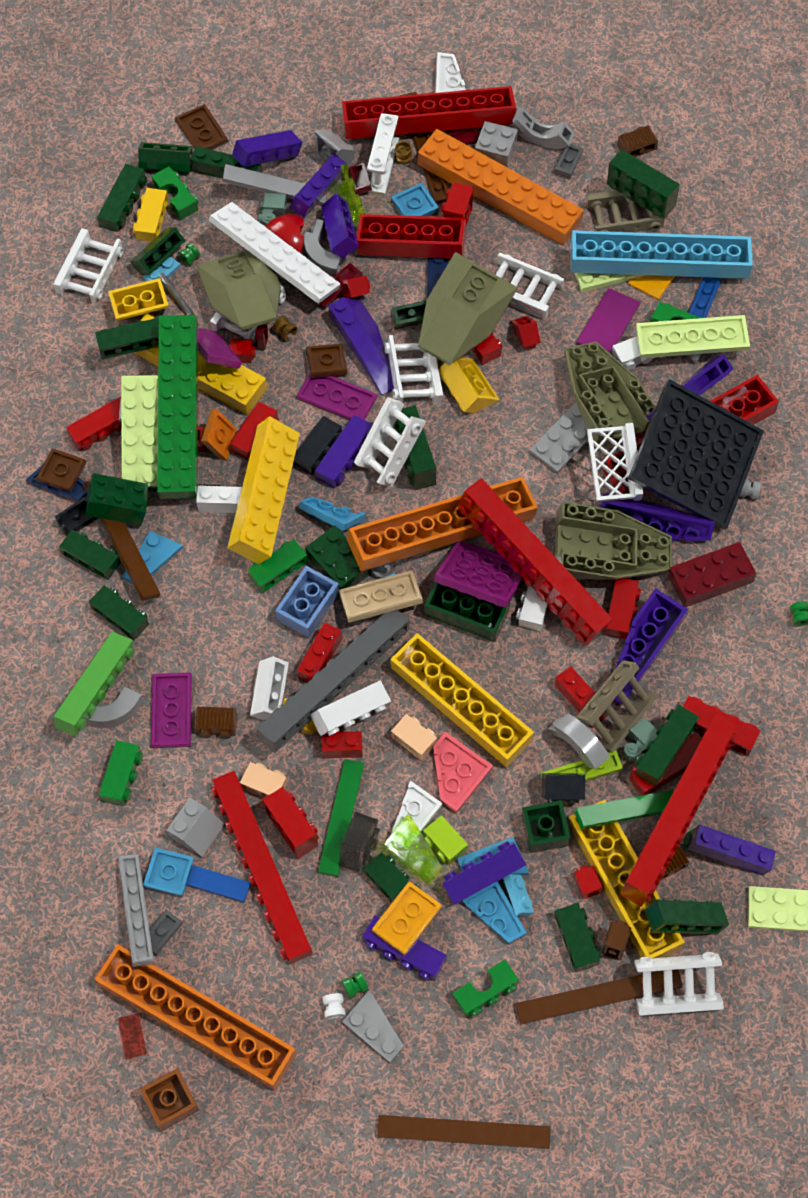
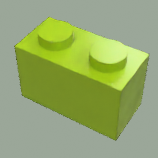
M442 815L423 830V841L429 848L433 846L436 849V855L443 863L446 861L451 865L468 850L467 842Z

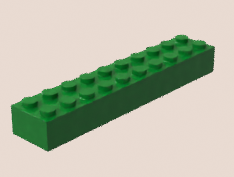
M196 315L159 316L158 495L160 499L197 498L198 321Z

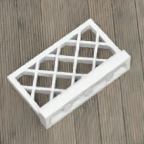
M626 423L625 426L587 429L596 501L641 500L643 496L642 486L629 479L628 482L625 480L629 477L638 454L633 423ZM613 432H621L622 439L618 443L610 437ZM592 434H600L604 437L603 441L600 444L596 443L592 438ZM606 440L615 445L610 453L602 447ZM617 448L624 452V457L621 460L612 455ZM598 450L607 455L602 462L595 458V453ZM609 457L618 463L613 470L604 465ZM619 466H622L627 471L624 478L615 473ZM601 467L610 473L605 480L597 475ZM611 475L620 481L615 488L606 482ZM623 483L629 488L630 494H622L617 489ZM603 485L612 491L609 496H600V489Z

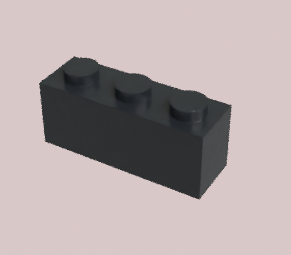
M323 416L296 451L293 465L312 475L341 434L342 426Z

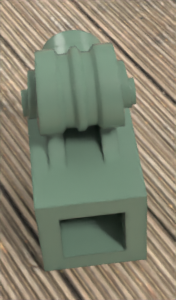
M265 193L264 200L261 199V210H263V213L259 214V223L266 226L274 218L286 214V194Z
M645 718L630 729L629 737L635 743H628L624 748L623 756L628 761L637 762L640 756L644 757L648 743L651 740L655 741L658 736L656 735L657 729Z

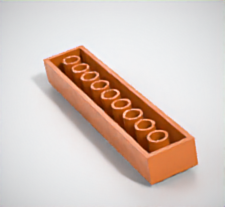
M438 129L434 131L418 151L417 165L451 184L455 182L474 187V197L562 245H565L571 237L572 230H576L582 222L584 209Z
M523 476L490 486L522 522L534 519L538 506ZM462 495L349 528L347 541L360 571H365L479 536L482 533L473 527L472 522L467 516H463L457 506Z
M119 944L116 945L94 979L101 988L274 1091L297 1055L294 1047L153 964L132 967L131 952Z

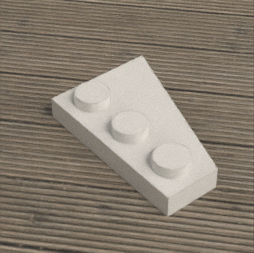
M438 52L436 57L435 93L466 90L455 55Z
M410 781L402 807L393 827L390 841L406 852L442 807V803Z

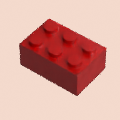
M282 786L262 799L265 812L298 859L318 847V830L312 822L308 823L305 811L301 806L297 807L294 802L296 799L290 790L286 792Z

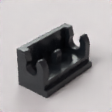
M86 496L54 516L58 526L66 536L71 530L78 532L98 519L85 516Z

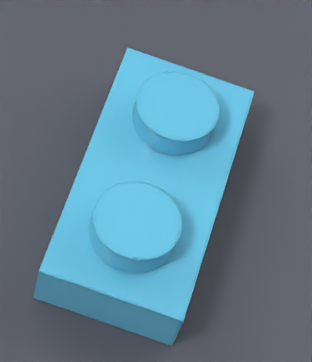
M169 256L150 275H144L143 279L145 281L158 279V276L162 273L169 278L181 265Z
M509 874L504 877L503 880L516 916L533 914L532 901L528 896L522 876Z

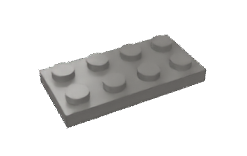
M576 402L529 450V453L557 474L588 443L587 428Z

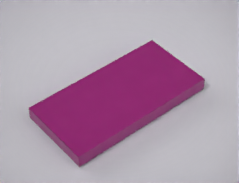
M608 288L576 344L582 345L596 341L612 354L613 345L618 344L641 302Z
M198 328V351L208 363L237 369L241 367L242 362L217 331Z
M309 373L296 398L347 420H350L353 415L365 420L378 394L333 376L311 378Z
M191 672L153 674L151 748L191 747Z

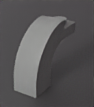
M523 107L517 109L512 121L520 129L518 135L524 140L549 149H562L570 146L575 134L565 122L557 125H545L538 122Z
M317 219L315 226L313 225L311 228V233L305 232L304 245L306 257L329 276L333 277L340 271L342 258L339 255H334L324 250L320 246L325 227L324 220Z
M124 687L113 703L102 707L97 706L94 715L89 716L86 724L97 728H110L123 724L137 713L144 702L141 694Z
M570 714L556 719L553 725L548 728L553 736L567 741L588 767L597 769L610 758L602 743L591 730Z

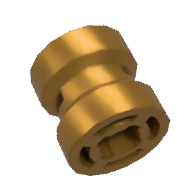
M400 141L395 145V159L399 164H408L412 160V146L407 141Z
M285 316L279 317L272 327L286 341L289 340L287 337L288 333L294 336L298 330V327L293 323H289Z

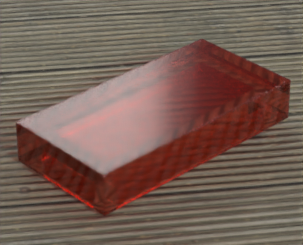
M139 1013L118 1018L126 1060L147 1055Z

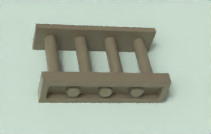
M616 190L587 194V210L593 209L595 211L598 223L594 231H657L663 228L665 219L655 216L649 210L650 218L639 219L636 202L626 198ZM618 205H629L632 216L631 221L622 222ZM609 206L612 208L615 223L605 224L601 210L602 207Z
M623 660L576 716L583 724L596 728L604 739L601 743L608 752L613 753L619 747V744L630 732V729L635 726L659 696L657 692L644 690L638 683L634 674L638 671L639 667L635 662ZM628 682L639 696L633 704L622 691ZM616 696L627 710L622 718L618 716L611 706ZM604 711L615 724L610 733L599 720Z

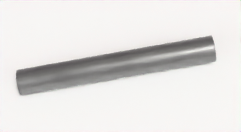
M164 273L160 274L158 278L161 279V282L186 315H194Z

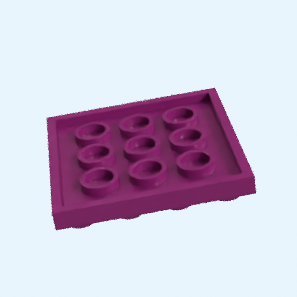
M463 540L455 544L434 577V582L442 586L456 589L461 593L475 596L477 599L485 600L504 608L508 606L523 580V577L518 572H515L511 568L510 563L498 553Z

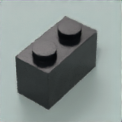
M542 773L541 797L547 799L548 803L559 801V799H567L568 803H579V799L585 800L586 775L582 773Z

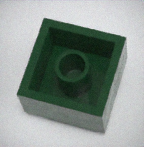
M562 800L522 807L521 817L529 853L569 846L571 838Z

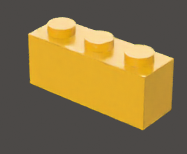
M146 188L145 195L143 194L141 197V209L137 211V223L133 225V233H135L137 240L152 242L160 234L169 201L166 190Z

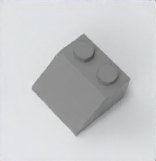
M330 130L314 131L316 152L326 161L333 154L346 162L347 165L355 160L353 147L350 144H346L339 135H335Z
M189 798L168 827L167 833L170 838L203 857L225 824L205 806Z

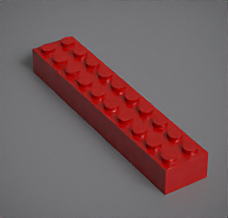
M512 86L342 101V112L346 139L375 137L381 113L398 116L394 135L434 132L436 129L446 131L483 127L485 121L498 125L514 124L512 121L516 114V104Z
M758 374L710 400L753 425L776 413L779 400ZM643 438L636 442L637 453L640 449ZM619 451L613 456L621 460L624 457V452ZM610 457L604 463L611 470L618 464ZM619 466L615 473L624 478L627 471L622 466ZM603 469L605 475L608 476L610 473ZM612 475L609 478L614 487L620 482ZM623 483L617 489L622 494H630L629 488Z
M482 478L467 488L457 506L463 516H467L472 522L473 527L479 530L484 535L486 541L497 549L498 554L510 563L511 568L523 577L524 582L536 591L537 596L549 605L550 610L562 619L563 624L576 634L579 642L588 646L599 637L613 620L610 615Z
M716 714L714 715L626 880L620 896L640 907L643 906L645 901L649 903L737 736L734 733L737 725Z

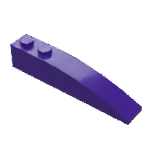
M346 297L329 304L330 318L381 395L392 391L394 385L384 343L378 325L360 299Z
M603 493V496H609V494ZM641 500L601 502L600 508L618 510L671 535L672 541L711 540L715 521Z
M655 588L633 619L616 668L623 660L635 662L639 669L634 674V677L639 683L688 615V609ZM628 682L622 691L628 698L634 689ZM616 696L614 700L622 705V703Z

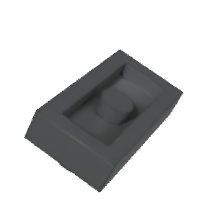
M572 144L566 147L555 167L554 173L571 179L583 154V148Z
M167 909L149 930L152 952L156 956L183 924L179 918Z

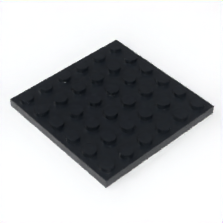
M668 379L665 382L628 479L701 518L715 521L716 526L725 530L731 521L764 430Z

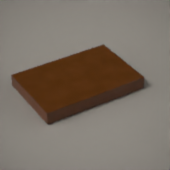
M205 104L175 117V121L193 149H195V146L212 150L229 142Z

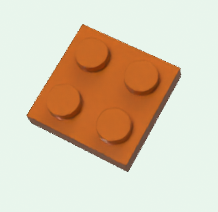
M212 409L201 442L220 460H227L231 449L230 443L235 437L237 428L217 409Z

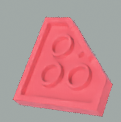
M444 732L433 746L440 801L457 813L493 769V765L447 732Z

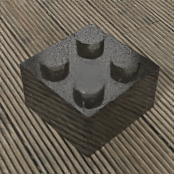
M355 812L341 842L339 866L362 873L364 867L371 861V851L376 850L379 839H377L380 833L378 819Z

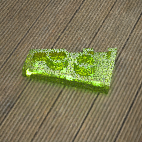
M343 164L340 165L342 181L340 190L342 194H346V202L353 209L352 216L354 221L358 220L359 222L360 214L366 213L359 195L356 194L353 178L349 179L348 165Z
M408 813L383 846L425 882L431 884L443 867Z

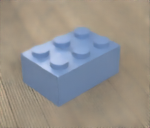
M305 566L275 610L277 621L310 638L339 595V583Z

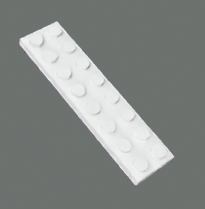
M233 202L210 215L209 221L316 303L319 304L339 289L340 283L333 277L329 276Z

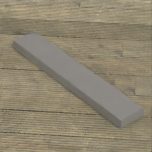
M225 164L222 182L253 190L286 194V198L294 199L295 195L305 185L304 183ZM326 195L317 203V205L321 206L323 203H325Z
M139 854L118 856L132 967L154 964Z

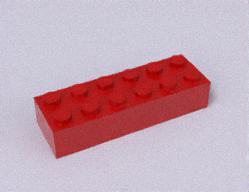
M360 214L356 236L359 245L357 253L358 255L452 258L456 252L463 256L466 221L462 217Z

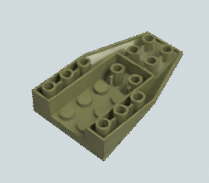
M248 250L196 265L201 284L212 309L239 329H252L255 326L269 324L277 320L281 286L276 273Z
M455 252L426 300L418 348L451 365L491 335L513 300L518 287Z
M596 341L565 348L564 353L573 395L586 428L625 426L626 423H633L635 438L644 436L650 423L646 416L656 406L639 379ZM613 432L610 435L616 442L622 439L621 432ZM592 434V438L596 443L600 444L603 441L604 437L600 434ZM606 440L602 446L609 445L612 443Z
M563 501L556 511L555 557L575 579L616 580L669 572L670 567H672V536L618 510Z

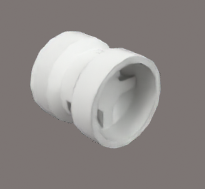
M335 993L322 997L323 1005L327 1006L324 1012L325 1019L331 1020L346 1016L345 1009L341 1005L344 1002L343 994Z

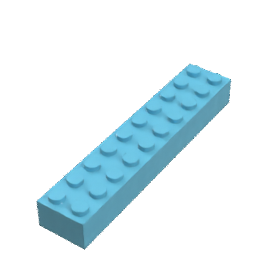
M572 230L570 253L571 272L749 279L753 267L751 237Z

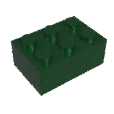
M92 473L87 490L85 516L141 526L147 509L148 484Z
M333 526L305 547L308 559L324 576L339 583V590L355 586L371 574V569L360 571L347 538L336 526Z

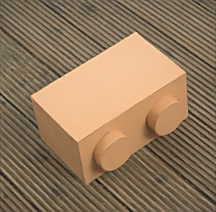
M407 714L391 730V737L421 761L437 742L436 734L431 729H425L417 718L410 717Z
M251 762L240 781L243 790L262 798L267 797L282 786L285 789L288 783L284 773L278 770L273 772L261 763L254 764Z

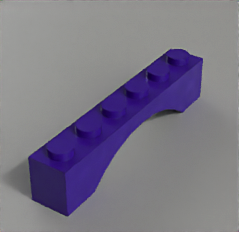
M724 354L707 362L681 386L701 395L727 376L734 368ZM654 410L646 416L649 421H651Z

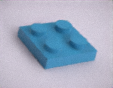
M419 183L391 196L393 204L401 215L430 216L439 212V207L423 183Z
M155 848L143 887L183 897L195 860L194 857Z

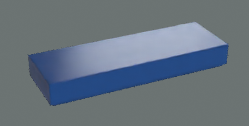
M703 277L690 308V314L707 318L721 279Z
M193 865L186 885L245 903L251 882Z

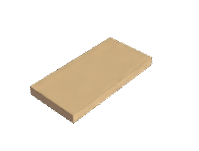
M412 570L339 590L348 623L423 603Z

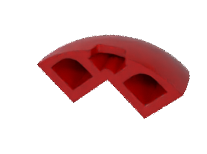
M281 215L266 224L265 227L301 254L304 236L301 234L304 222L300 215Z

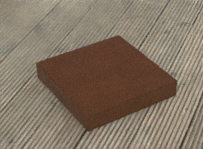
M342 343L306 347L311 378L347 375L348 370Z
M52 448L36 480L45 485L71 493L87 463L86 459Z

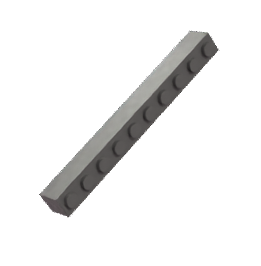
M398 610L381 614L375 623L369 624L365 632L357 635L348 647H344L335 659L332 658L324 669L317 671L313 679L308 683H304L294 696L288 697L282 707L276 708L266 721L264 720L258 725V740L276 753L312 720L310 714L327 706L409 631L410 619Z

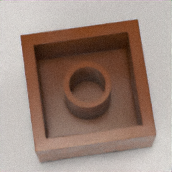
M178 1068L140 1088L161 1132L200 1111Z

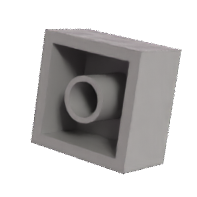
M485 121L475 150L508 168L517 143L518 129Z

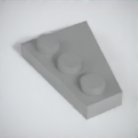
M369 990L342 1023L386 1061L391 1063L404 1046Z

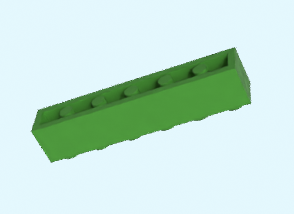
M111 632L54 715V726L56 729L76 737L79 731L85 728L89 716L94 715L98 703L104 700L106 691L114 685L118 673H122L126 661L132 658L135 651L132 639Z

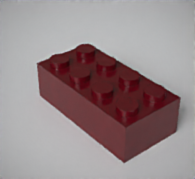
M737 542L670 567L668 577L682 605L686 608L754 583L757 573L741 542Z

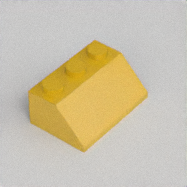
M160 278L108 291L116 321L169 308Z
M460 357L451 365L444 363L439 368L441 380L448 386L450 394L457 400L459 408L463 412L475 413L500 401L474 359Z

